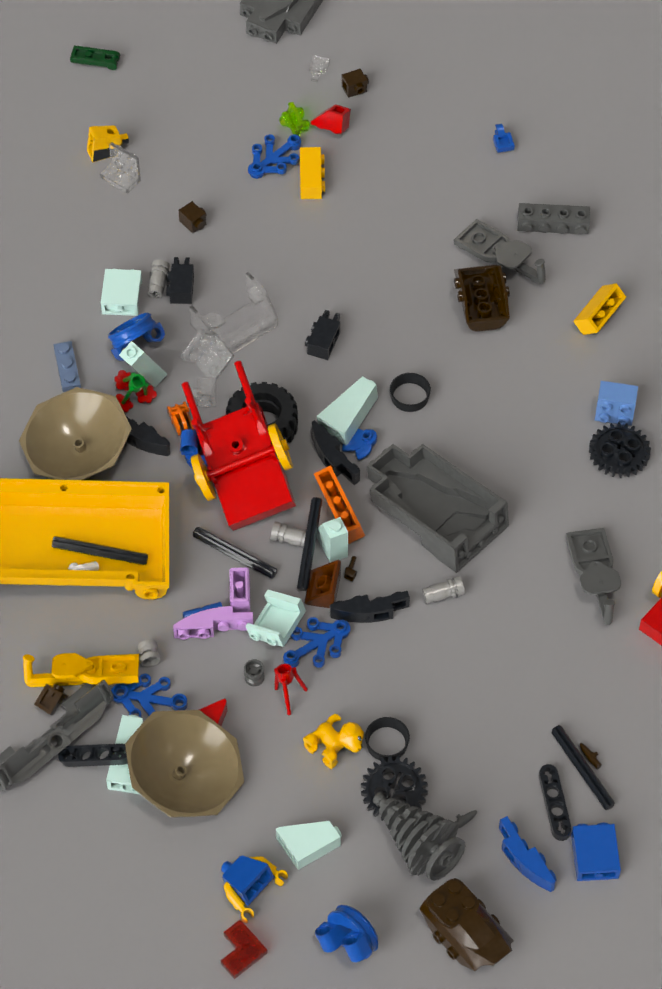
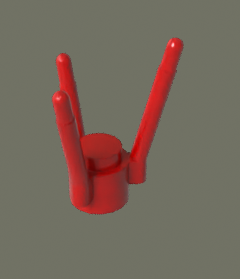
M281 664L274 669V688L278 690L279 682L283 685L287 714L291 715L287 685L292 683L295 677L304 691L308 689L298 675L296 667L292 668L289 664Z

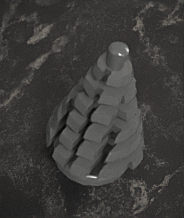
M382 793L374 796L373 803L380 807L379 813L382 819H385L384 822L387 828L391 830L392 838L395 842L397 841L395 845L402 853V858L407 863L411 874L421 875L426 872V876L435 881L446 876L457 865L466 847L465 842L456 837L458 831L457 823L445 820L443 817L433 815L428 811H422L418 807H410L409 804L405 802L400 803L397 799H387Z

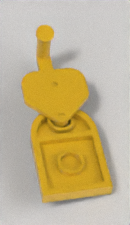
M76 653L58 654L52 659V673L33 674L32 662L35 659L32 655L26 654L23 656L24 679L29 687H44L46 684L54 685V683L60 686L81 685L83 683L98 684L102 680H105L108 685L139 683V654L93 656L87 659Z

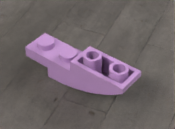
M233 606L200 611L173 625L174 638L182 640L188 638L207 639L214 637V630L228 631L238 629L245 631L247 630L245 627L247 623L253 624V612L233 613Z

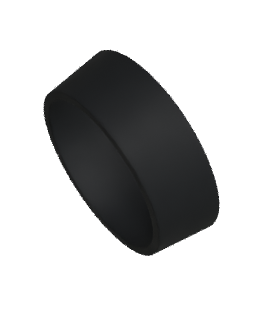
M403 373L391 382V399L398 409L405 412H415L422 409L428 402L431 387L425 377L416 373ZM412 383L422 387L427 397L417 404H404L399 402L393 394L399 386Z
M382 717L374 720L367 727L365 741L369 753L374 758L380 761V758H383L385 762H388V757L391 756L392 760L395 761L397 756L402 757L410 741V734L406 725L400 720L392 717ZM380 728H394L403 735L405 747L396 754L382 755L375 752L369 746L370 736Z

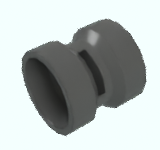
M257 659L246 662L244 666L246 683L250 686L261 685L264 681L263 663Z

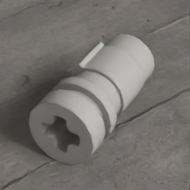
M154 260L151 265L148 295L152 298L158 299L163 295L170 267L169 263L164 260Z
M275 521L270 540L276 542L279 540L280 543L287 542L304 547L306 531L295 527L291 528L287 524L282 525V523Z
M460 576L454 577L453 580L447 579V582L437 583L422 589L426 604L444 600L448 597L455 598L456 595L458 597L465 595Z

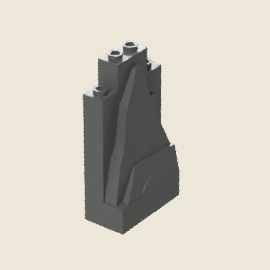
M241 0L240 15L248 18L246 21L247 34L277 44L285 31L301 36L323 0Z
M392 444L367 465L368 478L374 482L370 488L371 501L420 535L422 546L456 573L509 526L507 501L424 444L414 449L410 455Z

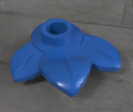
M358 429L347 445L343 444L342 451H356L358 460L365 458L371 453L372 446L377 442L376 432L372 429L364 431Z

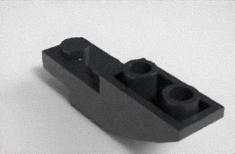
M126 416L132 428L126 441L128 444L148 453L162 456L170 455V442L167 438L161 437L153 426H148L145 422L138 425L134 419H129Z
M315 420L312 421L313 443L323 464L326 467L331 465L336 477L342 474L353 485H356L360 481L359 467L355 463L352 464L346 455L340 451V441L337 437L328 433L322 424H318Z
M408 591L395 592L392 595L376 597L370 601L368 595H358L352 599L336 601L331 604L330 617L354 623L393 619V611L409 607L410 596Z

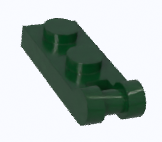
M75 45L70 56V62L107 67L110 70L117 69V61L120 59V53L117 51Z

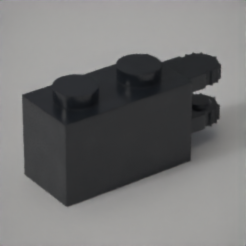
M174 257V264H172L171 271H168V282H170V285L166 287V296H170V304H192L194 265L190 264V257L185 258L184 264H179V258Z
M325 310L323 315L319 316L317 322L313 323L312 334L307 336L305 341L308 355L325 360L329 359L340 335L339 313H336L333 319H329L330 311Z

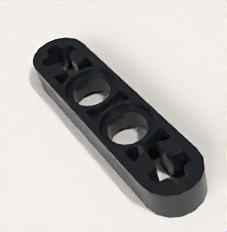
M123 743L67 746L58 753V759L66 767L125 765L128 763L127 755L124 753L126 752V747ZM109 751L106 758L100 759L103 752ZM86 752H91L87 759H82Z
M546 764L540 769L539 781L552 835L555 839L564 841L570 837L571 823L558 770L555 766ZM545 772H549L552 775L551 783H548V776L545 775ZM555 789L559 794L556 797H550L547 791ZM558 807L562 809L563 814L556 816L551 810ZM561 821L563 830H565L564 834H562L561 831L558 830L559 822Z

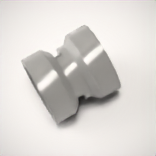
M144 640L138 644V652L141 654V665L144 667L155 666L161 661L160 654L157 652L158 645L155 640Z

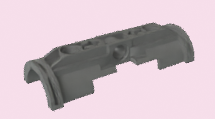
M105 680L99 682L95 687L92 684L84 683L81 688L62 702L61 705L67 713L50 726L51 728L40 738L34 739L26 747L22 746L16 752L9 746L0 754L1 791H5L14 783L26 781L101 718L105 707L114 699L113 693ZM53 736H56L58 740L56 746L51 744Z

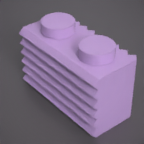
M231 568L229 570L230 606H233V613L250 612L249 568Z

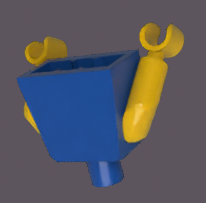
M242 855L234 863L226 861L221 867V871L224 873L222 878L225 882L223 887L226 897L236 910H240L241 919L244 923H248V920L244 917L245 913L251 914L254 918L253 910L245 908L244 905L248 906L274 876V881L278 886H283L284 884L279 876L286 880L288 878L285 870H276L277 867L262 856L246 857Z

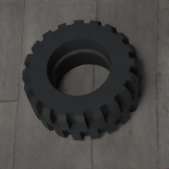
M251 383L250 387L256 403L258 402L263 411L271 412L278 417L277 420L268 424V426L275 423L283 439H286L287 443L292 442L298 430L297 403L292 394L287 393L285 388H279L274 383ZM241 387V391L237 390L233 397L229 399L226 415L247 407L243 387Z

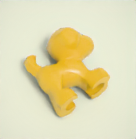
M338 714L331 715L326 722L321 723L315 731L303 738L304 747L311 754L318 749V744L323 743L326 749L321 754L325 756L322 761L330 769L337 765V753L344 747L353 753L359 752L362 749L364 731L355 722H347L337 732L332 725L341 720Z

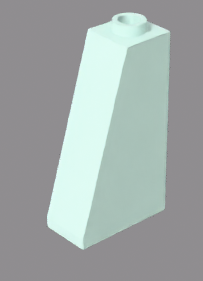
M132 341L119 354L155 388L167 375L163 369Z
M362 376L316 416L318 424H322L328 433L337 437L344 445H347L378 398L375 382Z
M122 715L115 744H125L141 726L143 719L136 715ZM128 763L125 765L109 766L106 779L109 790L139 794L131 786Z

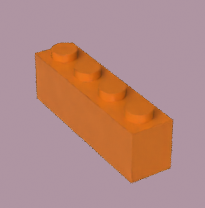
M331 465L314 473L316 481L335 519L341 517L348 531V544L364 537L365 534Z

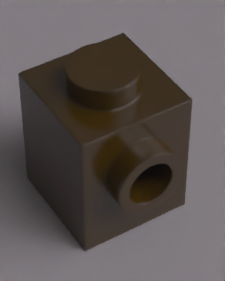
M361 69L342 74V88L348 98L367 92L369 79L366 74H363Z
M193 201L178 210L179 222L191 233H195L207 225L205 210L201 207L199 208Z

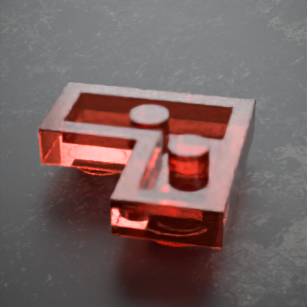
M241 919L224 931V936L235 947V950L221 960V965L235 979L265 956L268 950Z

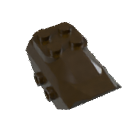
M501 265L454 269L456 277L454 278L455 289L459 290L457 292L458 302L462 303L468 327L473 331L500 329L510 319L508 305L510 290L509 286L505 285L506 274L502 273Z
M457 878L446 881L433 891L419 908L433 933L432 936L438 944L442 943L451 959H456L461 965L473 971H477L484 965L494 966L512 952L511 943L514 940L500 926L498 918L494 914L490 915L484 903L477 899L469 888Z

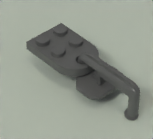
M478 219L472 222L454 239V245L485 262H497L499 265L507 269H514L539 284L545 283L544 259L535 261L534 265L537 267V270L526 265L523 262L532 254V248L528 244L520 240L510 241L505 234Z
M598 528L566 533V540L574 568L580 575L582 589L587 594H596L604 623L611 625L615 601L607 599L606 593L619 590L621 579L619 573L612 569L613 556L605 529Z

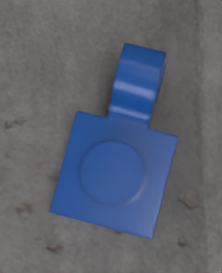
M496 124L493 141L497 153L514 150L515 145L511 133H505L503 124Z

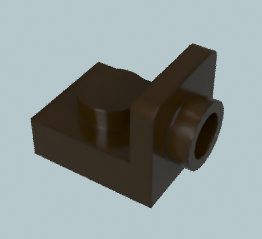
M56 683L54 685L46 684L34 705L53 715L62 699H67L69 695L64 693L65 689Z

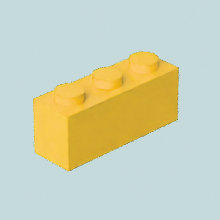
M300 147L301 199H322V192H325V181L321 179L325 178V168H321V165H324V154H321V147Z
M617 283L602 286L573 322L583 335L598 333L625 300V294Z

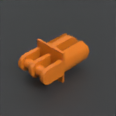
M185 401L181 405L175 404L174 407L167 406L171 422L174 424L178 436L181 435L180 425L182 430L188 429L187 422L190 429L195 430L191 424L192 419L189 414V407H187Z

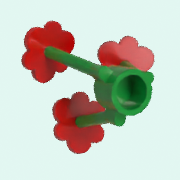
M120 370L118 376L114 377V381L117 382L116 388L128 391L125 396L122 394L116 395L119 404L126 413L134 406L129 398L132 392H135L139 403H151L152 399L157 396L153 386L146 383L145 378L140 374H135L134 372L126 373L125 370Z

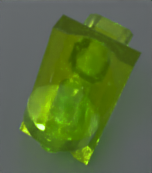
M289 102L288 110L282 113L279 121L282 126L290 127L292 133L299 136L301 131H308L310 122L309 120H302L304 116L302 107H296L294 102Z

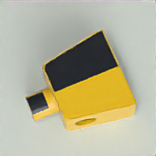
M114 125L89 127L87 152L92 162L117 156L120 151V145L129 143L127 133L119 134Z

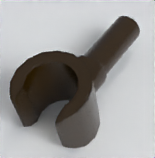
M352 556L349 566L345 568L344 578L352 582L357 575V571L353 569L356 556Z

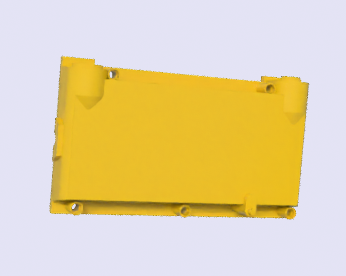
M0 478V584L125 587L128 591L135 589V594L143 599L153 600L163 597L169 588V482ZM54 536L145 553L148 554V561L146 565L54 548L52 547V540ZM96 561L99 564L98 571L68 569L71 563L81 565Z

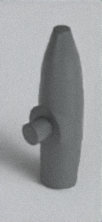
M474 810L462 816L458 814L456 816L457 821H455L457 823L456 826L461 828L474 818L477 811Z

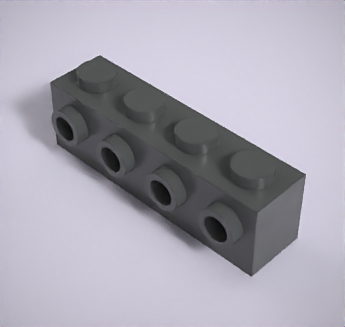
M519 203L517 231L589 234L590 206Z

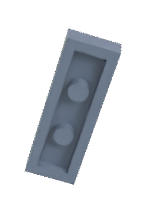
M72 341L53 344L63 392L75 387L81 388Z

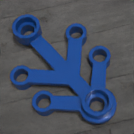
M271 134L266 135L264 138L266 158L260 162L262 145L254 144L252 146L254 160L248 167V173L256 179L261 178L264 173L285 174L287 172L286 164L297 165L299 163V155L292 153L289 157L280 156L288 150L295 151L300 149L301 138L293 134L287 139V143L273 152L275 137Z
M315 617L309 618L307 620L309 630L315 631L319 629L328 632L325 634L303 632L300 627H296L291 638L296 641L301 639L311 642L296 651H287L283 656L284 664H289L292 668L297 667L300 657L318 647L317 654L313 657V665L317 668L323 667L325 665L324 656L328 641L334 638V644L329 648L330 656L333 658L340 657L342 640L349 635L351 631L350 624L345 620H337L332 624L319 622Z
M144 673L139 676V683L128 685L119 683L111 689L114 697L113 701L122 703L129 712V715L137 713L140 718H142L141 711L134 707L131 700L138 701L148 716L155 712L150 703L170 706L174 710H185L188 705L187 697L183 694H175L172 698L153 695L160 690L167 691L170 689L171 683L167 677H162L157 683L151 685L150 675ZM163 682H167V683H168V684L165 685V686L161 685ZM140 686H142V687H148V688L144 689V690L141 691V692H135V691H134L135 689L139 688ZM178 703L183 704L182 706H176Z

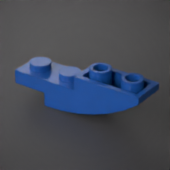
M508 816L500 819L499 830L505 838L502 841V850L507 858L531 882L549 892L554 891L557 879L554 872L547 868L544 855L541 852L538 853L536 847L528 848L526 841L518 835L516 824L511 822Z

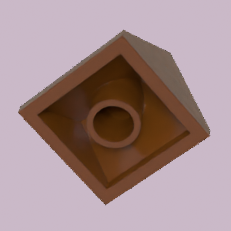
M340 560L311 570L304 602L306 605L330 608V605L336 602L341 578Z

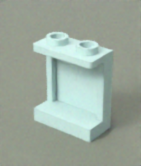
M105 269L101 296L102 314L138 316L140 285L142 284L141 270Z
M267 590L264 595L267 601L266 606L254 625L247 623L245 627L250 638L253 640L264 641L272 646L284 647L305 614L306 609L300 598Z

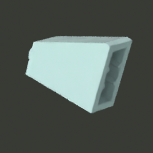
M341 517L322 523L318 527L317 539L329 562L347 558L348 531Z
M330 821L276 828V839L297 870L341 846L342 834L337 826L333 827Z

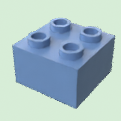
M601 381L595 421L615 424L620 422L623 426L628 423L629 426H632L638 386Z

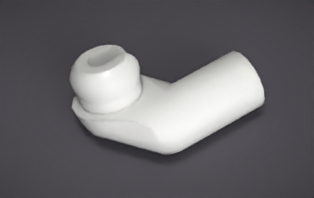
M96 561L81 565L71 563L68 569L98 571L99 564Z

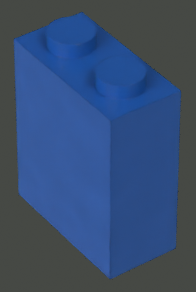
M603 822L597 825L578 824L573 826L571 839L577 881L619 879L621 867L615 824Z

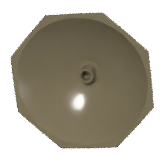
M75 387L38 404L19 442L34 474L55 480H84L115 465L132 428L116 396Z
M200 710L152 712L125 743L132 788L169 817L218 815L244 783L237 739Z

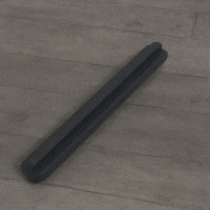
M313 497L310 505L297 589L306 591L309 586L323 501L318 497Z
M196 527L193 531V537L271 579L276 576L277 568L200 527Z
M54 536L52 540V547L141 565H146L148 561V554L58 536Z
M560 725L552 729L553 736L605 810L612 808L615 804L614 800L565 730Z

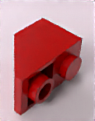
M335 104L317 115L311 121V125L317 126L319 129L330 130L335 134H342L349 128L351 109Z

